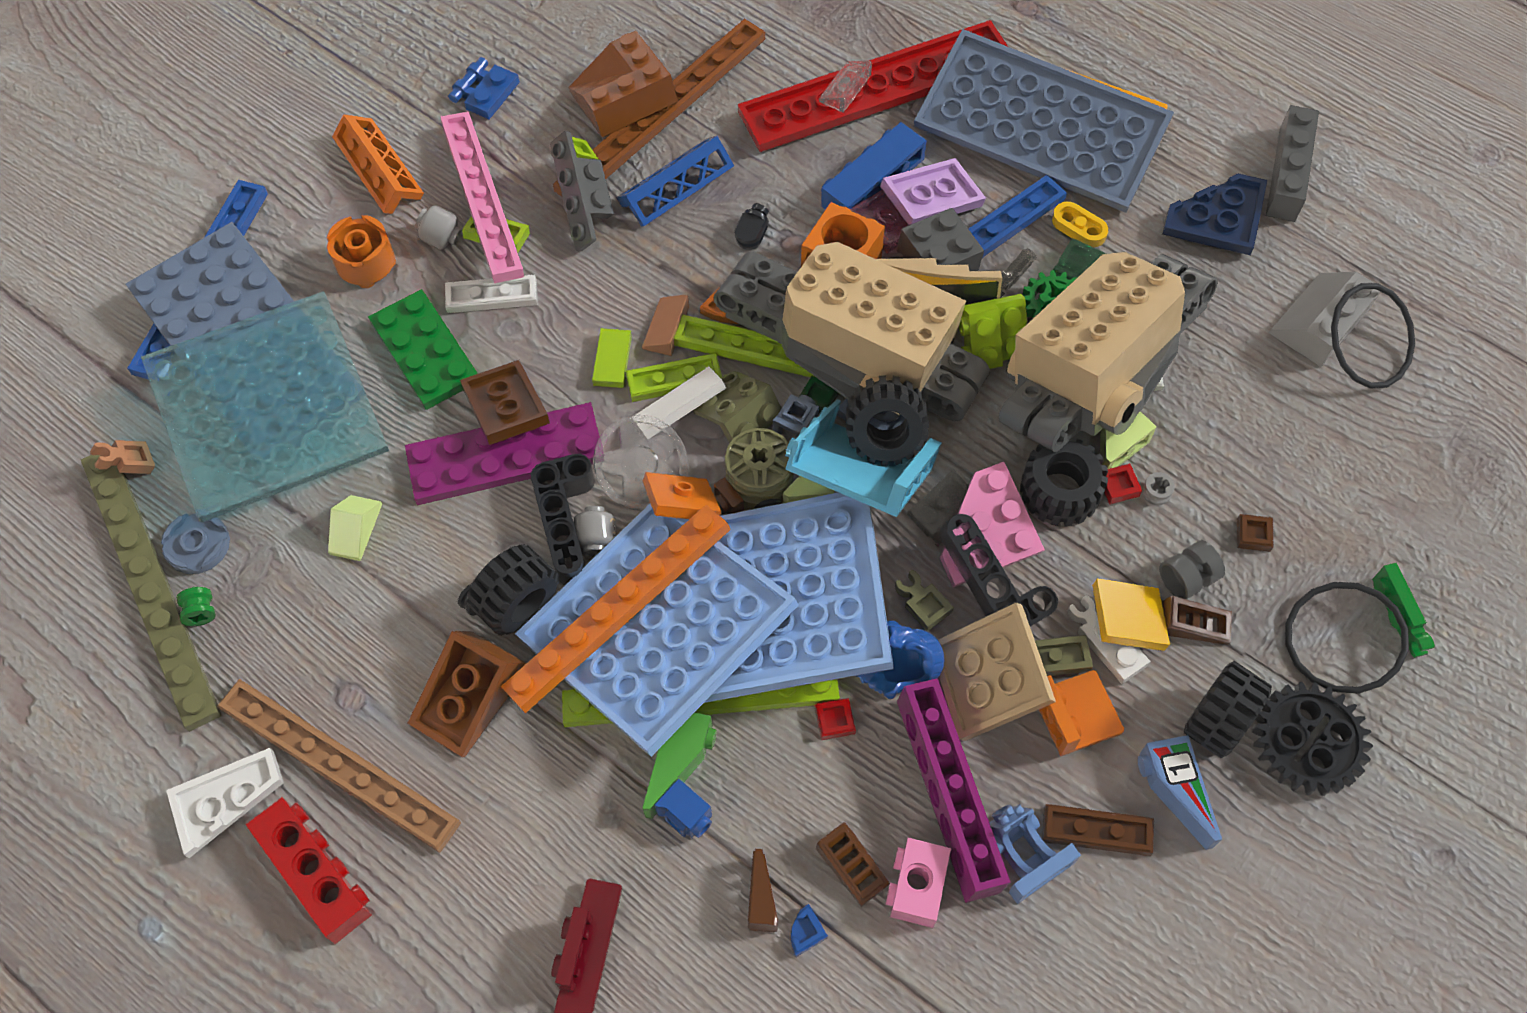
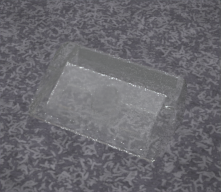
M847 61L821 95L819 102L844 113L871 76L872 62Z

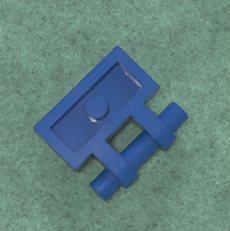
M480 57L476 62H472L468 66L465 76L453 84V90L448 97L454 103H457L461 97L466 99L464 101L466 110L490 120L520 81L518 74L498 65H494L489 72L484 70L488 66V61ZM475 81L480 82L475 89L470 87Z

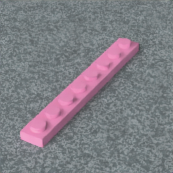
M469 112L441 116L444 134L493 282L499 283L523 278V267Z

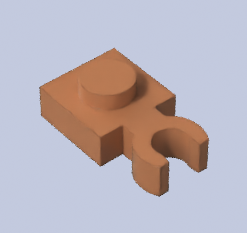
M115 440L112 446L98 442L93 445L90 451L91 455H100L95 463V468L104 470L111 466H117L119 473L151 474L155 467L146 441Z

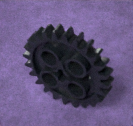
M1299 682L1294 687V690L1287 684L1281 690V693L1274 691L1271 694L1270 700H1267L1262 711H1260L1255 719L1260 724H1257L1252 729V733L1261 736L1253 743V747L1264 748V752L1258 757V760H1269L1271 762L1267 773L1278 770L1281 773L1278 778L1279 784L1288 778L1292 781V791L1304 785L1307 796H1310L1316 787L1320 795L1325 796L1330 792V788L1337 794L1344 789V785L1350 787L1355 783V777L1359 778L1365 772L1362 766L1371 761V758L1365 752H1368L1373 747V744L1363 740L1371 733V730L1363 729L1359 726L1366 719L1365 716L1354 717L1352 714L1357 705L1352 704L1346 707L1343 704L1345 694H1341L1335 699L1332 697V687L1330 686L1323 693L1319 692V686L1316 682L1308 690L1303 682ZM1300 709L1307 711L1311 715L1312 720L1304 718L1301 715ZM1323 716H1328V723L1315 737L1313 744L1305 751L1299 762L1294 759L1295 755L1309 739L1311 732L1319 725ZM1330 731L1338 733L1342 738V742L1335 740ZM1281 735L1288 736L1293 741L1294 746L1287 745L1282 740ZM1312 756L1319 758L1324 768L1317 767L1312 761Z

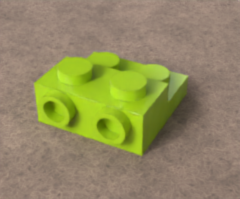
M1022 294L965 305L959 324L960 334L964 336V346L961 349L983 359L990 369L1003 366V361L1011 359L1015 351L1016 334L1027 325L1025 297Z

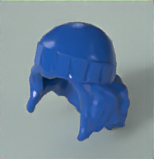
M887 621L893 669L856 675V677L860 678L862 684L868 683L870 689H874L880 694L883 693L887 699H893L896 694L902 692L904 686L937 679L944 668L945 658L940 642L931 633L921 629L901 626L896 621Z

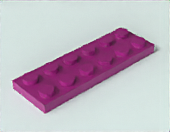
M589 402L547 412L550 424L491 445L488 444L481 428L405 445L414 500L417 506L531 479L532 469L537 464L572 454L585 455L589 458L591 464L605 462L592 403Z

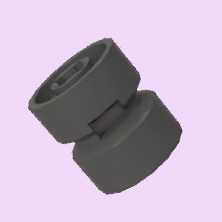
M1200 540L1185 548L1182 554H1175L1162 562L1159 566V572L1162 581L1172 595L1188 599L1200 592L1203 587L1210 586L1223 578L1225 566L1215 548L1208 542Z

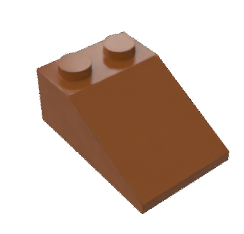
M452 631L407 724L459 756L465 757L509 697L501 686L526 663L472 631Z

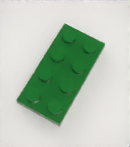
M422 289L368 316L371 325L425 410L462 392L460 380L478 374Z

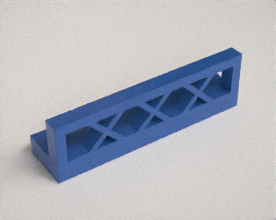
M718 136L706 138L616 198L622 208L630 207L642 227L734 167V164ZM714 151L718 153L724 164L717 170L707 167L709 155ZM690 167L700 170L698 182L694 185L684 182L686 170ZM679 175V180L673 179ZM667 182L677 185L676 196L673 199L661 197L663 186ZM655 190H657V191H656V195H652V194H651L652 192H654ZM644 197L655 200L653 212L646 217L637 204Z

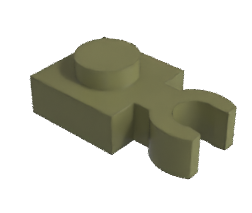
M911 570L909 571L908 578L913 582V585L905 586L898 579L895 582V590L900 596L910 598L906 602L905 608L926 631H929L953 613L954 607L932 583L923 588L920 575L916 571Z

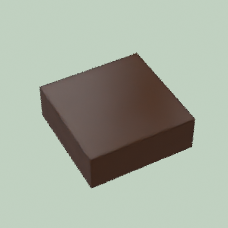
M1240 514L1237 518V548L1271 552L1274 547L1273 518Z

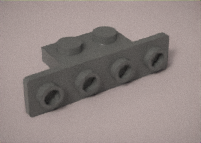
M563 131L550 143L551 155L554 159L557 180L561 188L564 209L567 213L575 250L583 251L596 241L592 218L608 219L614 212L601 160L577 158L571 132Z

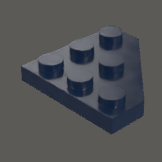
M1238 173L1229 177L1228 181L1221 185H1212L1196 192L1188 200L1183 202L1179 200L1170 204L1162 235L1251 255L1255 245L1268 180Z

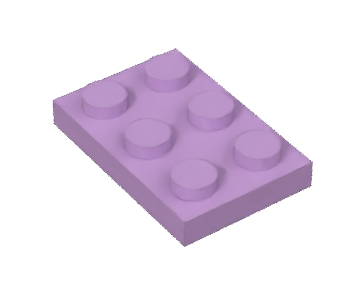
M956 158L885 177L880 186L908 225L949 208H953L957 214L983 206L986 199Z

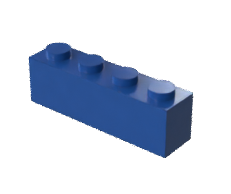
M902 122L893 129H888L880 140L874 145L867 146L856 160L848 162L834 178H829L821 188V207L826 210L832 202L839 206L847 207L852 212L860 215L885 193L880 187L883 178L910 171L924 160L927 140Z

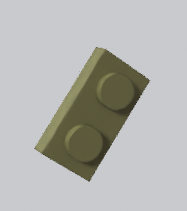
M1086 635L1035 640L1047 676L1082 673L1092 670L1093 664Z

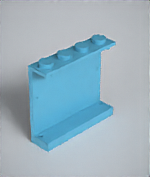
M837 399L829 407H824L818 418L814 417L808 428L803 427L797 438L790 440L785 454L786 457H789L785 470L897 517L932 471L942 442L930 438L915 457L910 460L906 457L902 458V464L895 465L894 461H889L888 466H881V461L878 460L872 464L867 461V455L861 458L856 454V448L852 449L849 444L846 428L835 424L841 403Z

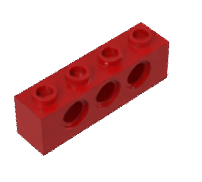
M281 797L245 825L324 936L336 944L372 916L365 906L370 902V899L358 884L351 887L345 879L350 872L337 856L331 859L326 853L325 849L330 846L318 829L311 832L305 822L310 818L300 804L296 802L291 805ZM294 833H299L297 842L290 847H285L287 838ZM319 860L316 871L305 875L306 866L311 861ZM338 887L339 894L333 902L325 903L327 892L332 888Z

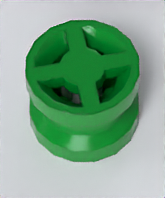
M192 587L177 594V604L182 607L179 617L183 625L201 626L215 619V609L210 606V602L213 599L210 589L206 587Z

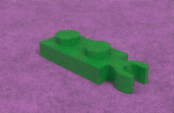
M1397 563L1384 565L1372 579L1374 589L1380 591L1398 607L1408 627L1409 651L1414 658L1427 655V650L1435 648L1432 637L1423 628L1427 622ZM1386 607L1389 621L1397 629L1401 637V629L1392 611Z

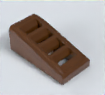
M1172 595L1161 601L1168 636L1225 645L1231 643L1232 611ZM1186 614H1189V625L1186 624ZM1200 616H1203V628H1200ZM1213 618H1217V632L1212 631Z
M845 822L817 842L816 850L861 907L890 885L887 878ZM844 839L847 844L836 853H833L831 848ZM853 851L857 856L842 866L839 861ZM863 863L866 868L851 879L849 873ZM872 875L876 880L860 891L857 886Z
M755 848L752 859L748 928L751 931L777 932L778 918L765 854H763V849Z

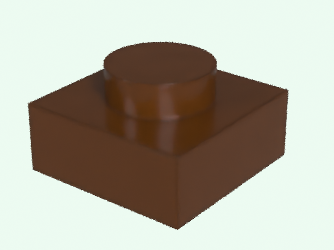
M725 477L714 483L715 498L720 507L721 514L744 511V500Z

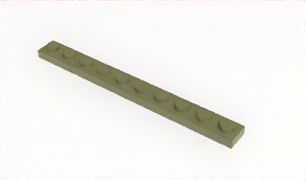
M100 455L87 456L81 459V463L184 728L190 732L221 717V712L217 707V702L187 627L180 622L179 607L125 473H119L117 466H111L104 470L95 468V463Z

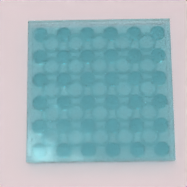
M324 291L141 356L194 510L201 523L389 451Z

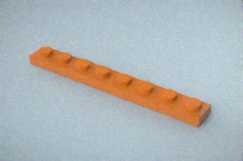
M705 505L501 686L502 689L524 713H527L731 530L728 523L709 506Z

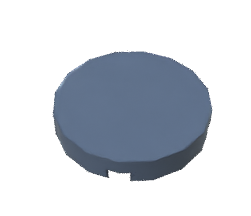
M196 511L197 514L191 515L186 513L177 517L168 525L162 535V554L164 559L176 571L185 574H200L213 569L223 560L229 550L230 536L227 527L216 515L205 511Z

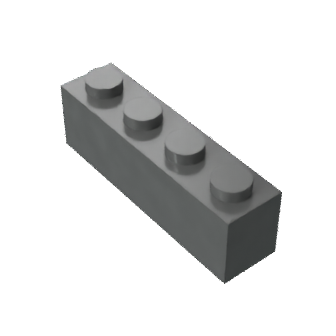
M1290 105L1279 131L1266 216L1295 222L1306 201L1319 117L1318 110Z

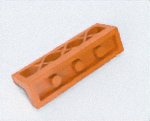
M343 114L332 138L382 212L393 214L401 198L421 200L424 192L373 119Z

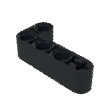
M572 454L537 464L531 472V481L555 571L559 575V582L564 586L585 567L567 498L589 492L595 484L592 464L589 458L582 454ZM577 472H585L581 476H573ZM546 480H553V482L548 485L542 484ZM554 507L561 508L559 511L555 513L548 512L550 509ZM561 535L569 536L564 541H556ZM571 557L572 568L567 569L564 558Z
M957 514L942 526L940 530L942 543L986 617L1014 603H1018L1023 606L1029 626H1032L1056 610L1058 597L1053 589L1047 586L1035 587L1019 596L972 517L967 514ZM962 528L964 531L962 535L956 536L953 533L954 529ZM971 542L972 545L963 551L961 547ZM970 553H975L981 558V569L975 568L970 564ZM988 582L997 585L999 589L998 598H993L988 594ZM1034 595L1043 599V611H1039L1034 607Z

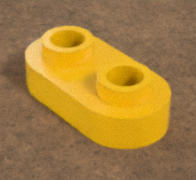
M1062 202L1054 209L1052 223L1062 233L1090 248L1099 247L1105 242L1108 234V225L1101 218L1073 202Z

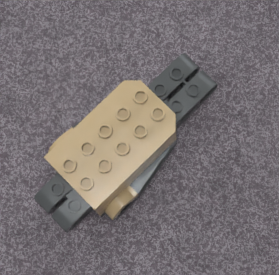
M839 242L817 245L798 272L758 253L747 252L713 297L716 306L726 313V318L778 341V343L782 344L786 357L848 400L850 395L855 396V389L859 385L863 388L866 387L865 381L870 378L876 382L879 381V376L886 375V380H892L893 376H898L901 383L908 380L912 383L913 390L916 388L920 390L928 411L950 421H960L967 413L990 374V368L983 359L953 345L965 307V300ZM887 411L885 413H878L873 418L883 422H892L897 420L900 414L894 411Z
M1127 252L1103 254L1016 334V347L1007 370L1008 378L1015 382V392L1004 402L999 413V422L1024 436H1028L1029 439L1053 452H1058L1079 431H1085L1095 436L1104 428L1115 435L1122 434L1129 428L1137 414L1143 409L1177 355L1180 334L1207 308L1208 302L1216 291L1218 279L1194 267L1188 268L1187 264L1164 254H1160L1151 263Z

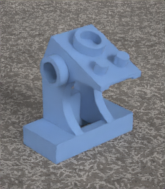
M1021 804L1017 806L1006 805L992 814L993 820L989 823L1000 854H1003L1020 877V880L1014 883L1009 891V894L1017 904L1070 868L1081 856L1072 843L1058 853L1051 850L1036 831L1040 824L1034 815V810L1031 808H1024ZM1023 836L1036 852L1035 855L1025 862L1012 846L1014 842Z

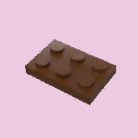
M519 360L460 380L462 389L489 445L550 424L548 414Z

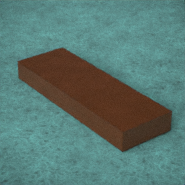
M1045 804L1042 840L1045 843L1070 845L1072 843L1075 847L1151 856L1153 854L1154 818Z

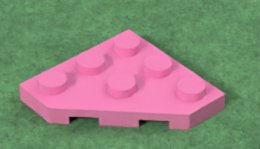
M1005 462L975 472L957 514H967L974 519L1003 568L1042 553L1045 549ZM962 528L954 529L953 533L957 536L962 535L964 531ZM969 542L966 545H963L961 548L964 551L969 546H971L972 543ZM944 546L940 560L952 587L966 583ZM970 553V564L975 568L981 569V558L975 553Z

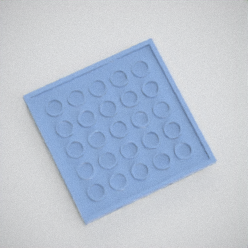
M838 492L720 516L728 523L731 530L719 542L795 597L799 606L704 703L893 669L871 506Z
M650 503L577 576L573 577L524 624L515 635L537 655L689 519L656 516ZM718 541L564 680L652 757L799 605L795 597Z

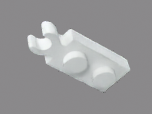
M1085 595L1081 600V604L1086 608L1085 612L1078 611L1073 604L1069 606L1067 610L1068 616L1073 621L1083 624L1079 628L1078 634L1086 635L1089 647L1121 684L1149 665L1151 661L1139 647L1101 641L1095 603L1089 596Z

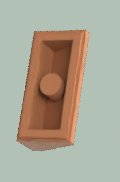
M688 295L660 298L642 346L643 350L672 356L675 348L674 337L682 315H687L689 309Z

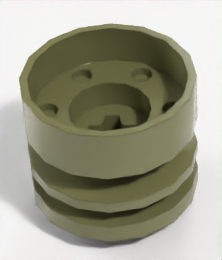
M754 428L745 430L733 438L726 450V479L744 500L745 511L755 509L758 503L768 499H779L783 502V492L793 483L794 473L785 470L789 457L785 456L789 442L783 435L771 429Z

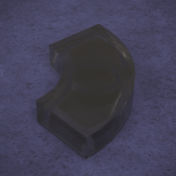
M1023 249L1010 266L1001 273L1000 298L1005 295L1003 289L1008 291L1037 258V255L1030 249Z

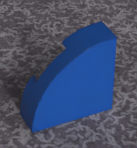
M809 904L800 910L792 926L791 946L795 957L828 939V935Z

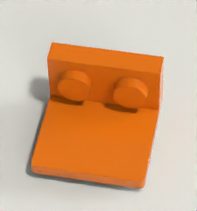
M1095 670L1058 683H1054L1051 675L1047 676L1056 702L1039 709L1060 756L1123 734L1124 727Z

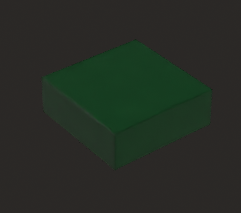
M812 375L800 395L812 398L816 406H819V414H821L823 408L829 407L839 393Z

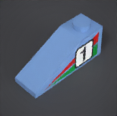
M1189 736L1147 743L1140 752V756H1138V767L1141 775L1147 777L1150 788L1206 850L1213 849L1222 840Z

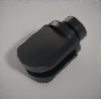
M754 203L751 209L745 210L734 230L737 244L745 250L757 249L768 229L769 220L767 215L769 210L764 205Z

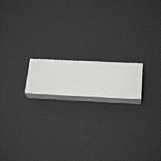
M535 274L524 275L523 278L494 283L492 278L445 283V308L447 313L538 305Z
M707 367L632 416L631 419L648 440L725 390L726 387L722 379L710 367Z

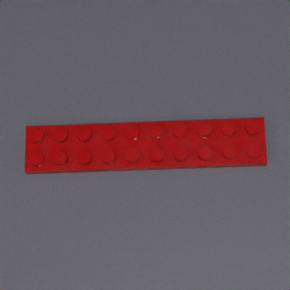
M991 20L964 29L1008 47ZM962 30L739 103L738 113L759 152L925 97L933 86Z

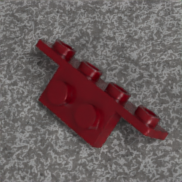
M588 879L580 908L574 907L572 916L565 917L561 931V939L565 940L562 955L556 954L551 972V977L556 978L555 984L560 989L554 1013H594L623 888L620 884Z

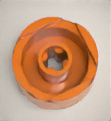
M361 215L362 218L353 220L351 216L343 218L334 224L328 232V253L337 273L343 280L359 285L361 288H370L375 282L383 279L396 264L390 240L383 224L371 216Z

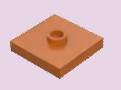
M645 472L643 484L656 516L690 519L705 505L709 506L719 516L721 515L720 507L707 479Z

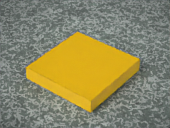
M1096 579L1092 586L1102 642L1165 651L1169 647L1170 642L1159 588Z

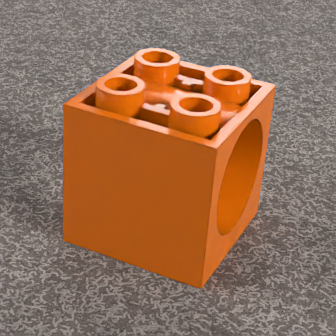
M831 202L801 245V267L817 245L834 242L844 244L874 259H881L885 226L879 224L874 219L866 218L852 212L847 207Z

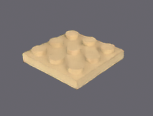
M1014 603L938 639L945 658L944 668L939 679L959 740L967 741L1056 702L1021 604Z

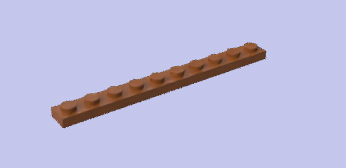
M744 18L673 80L678 102L611 133L593 149V152L598 157V160H601L605 179L765 40V31ZM557 180L553 183L554 192L562 197L561 188Z

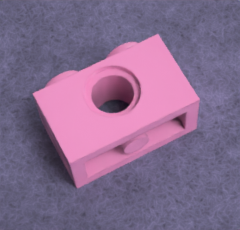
M912 838L907 839L905 849L898 847L893 869L900 870L897 884L890 882L885 904L892 906L891 918L930 928L934 927L937 921L951 848ZM918 874L925 879L927 886L921 890L914 889L908 884L907 878L910 875Z

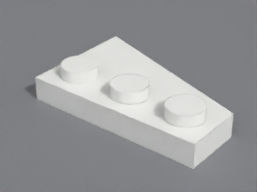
M271 748L166 790L182 850L186 857H192L284 783L274 751Z

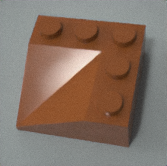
M636 30L610 42L568 87L570 93L601 137L607 136L678 102L671 74Z

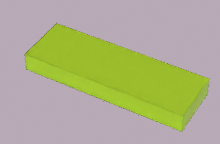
M712 353L625 371L632 402L664 396L707 367H710L722 378L717 354Z

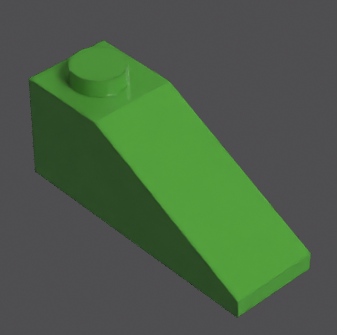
M694 712L658 749L643 804L645 818H654L657 814L655 804L678 779L685 782L704 760L706 750L713 749L717 729L712 728L711 716Z

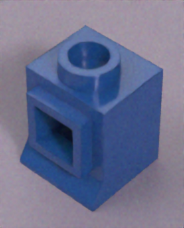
M680 779L655 804L657 815L665 817V821L683 837L688 835L691 838L694 836L699 838L712 823L710 820L712 817L711 806Z

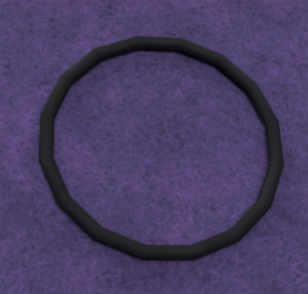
M1360 283L1346 291L1335 307L1331 323L1333 350L1340 366L1353 381L1370 389L1387 388L1399 381L1412 363L1415 349V333L1411 316L1406 305L1397 294L1379 283ZM1362 289H1376L1388 295L1400 308L1407 325L1409 345L1405 362L1398 373L1385 382H1370L1359 377L1346 363L1339 346L1338 323L1341 310L1350 296Z
M1331 582L1311 589L1294 604L1285 623V646L1294 666L1312 683L1316 682L1318 686L1325 689L1330 686L1332 687V692L1360 694L1383 686L1400 671L1409 652L1408 627L1398 607L1380 591L1360 583ZM1332 589H1357L1378 598L1392 611L1401 629V651L1394 667L1379 680L1359 687L1336 686L1315 677L1300 662L1292 645V624L1299 609L1313 596Z

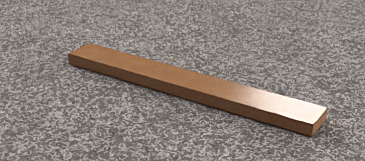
M241 679L235 683L217 705L222 712L439 853H441L461 825L459 819Z

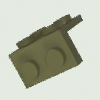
M734 371L721 378L726 387L725 390L693 410L694 414L720 425L730 444L735 436L745 430L754 428L767 429L773 424V419L782 408L771 385Z

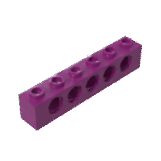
M938 678L904 686L897 704L945 845L951 848L950 859L965 903L1000 894L1011 882Z

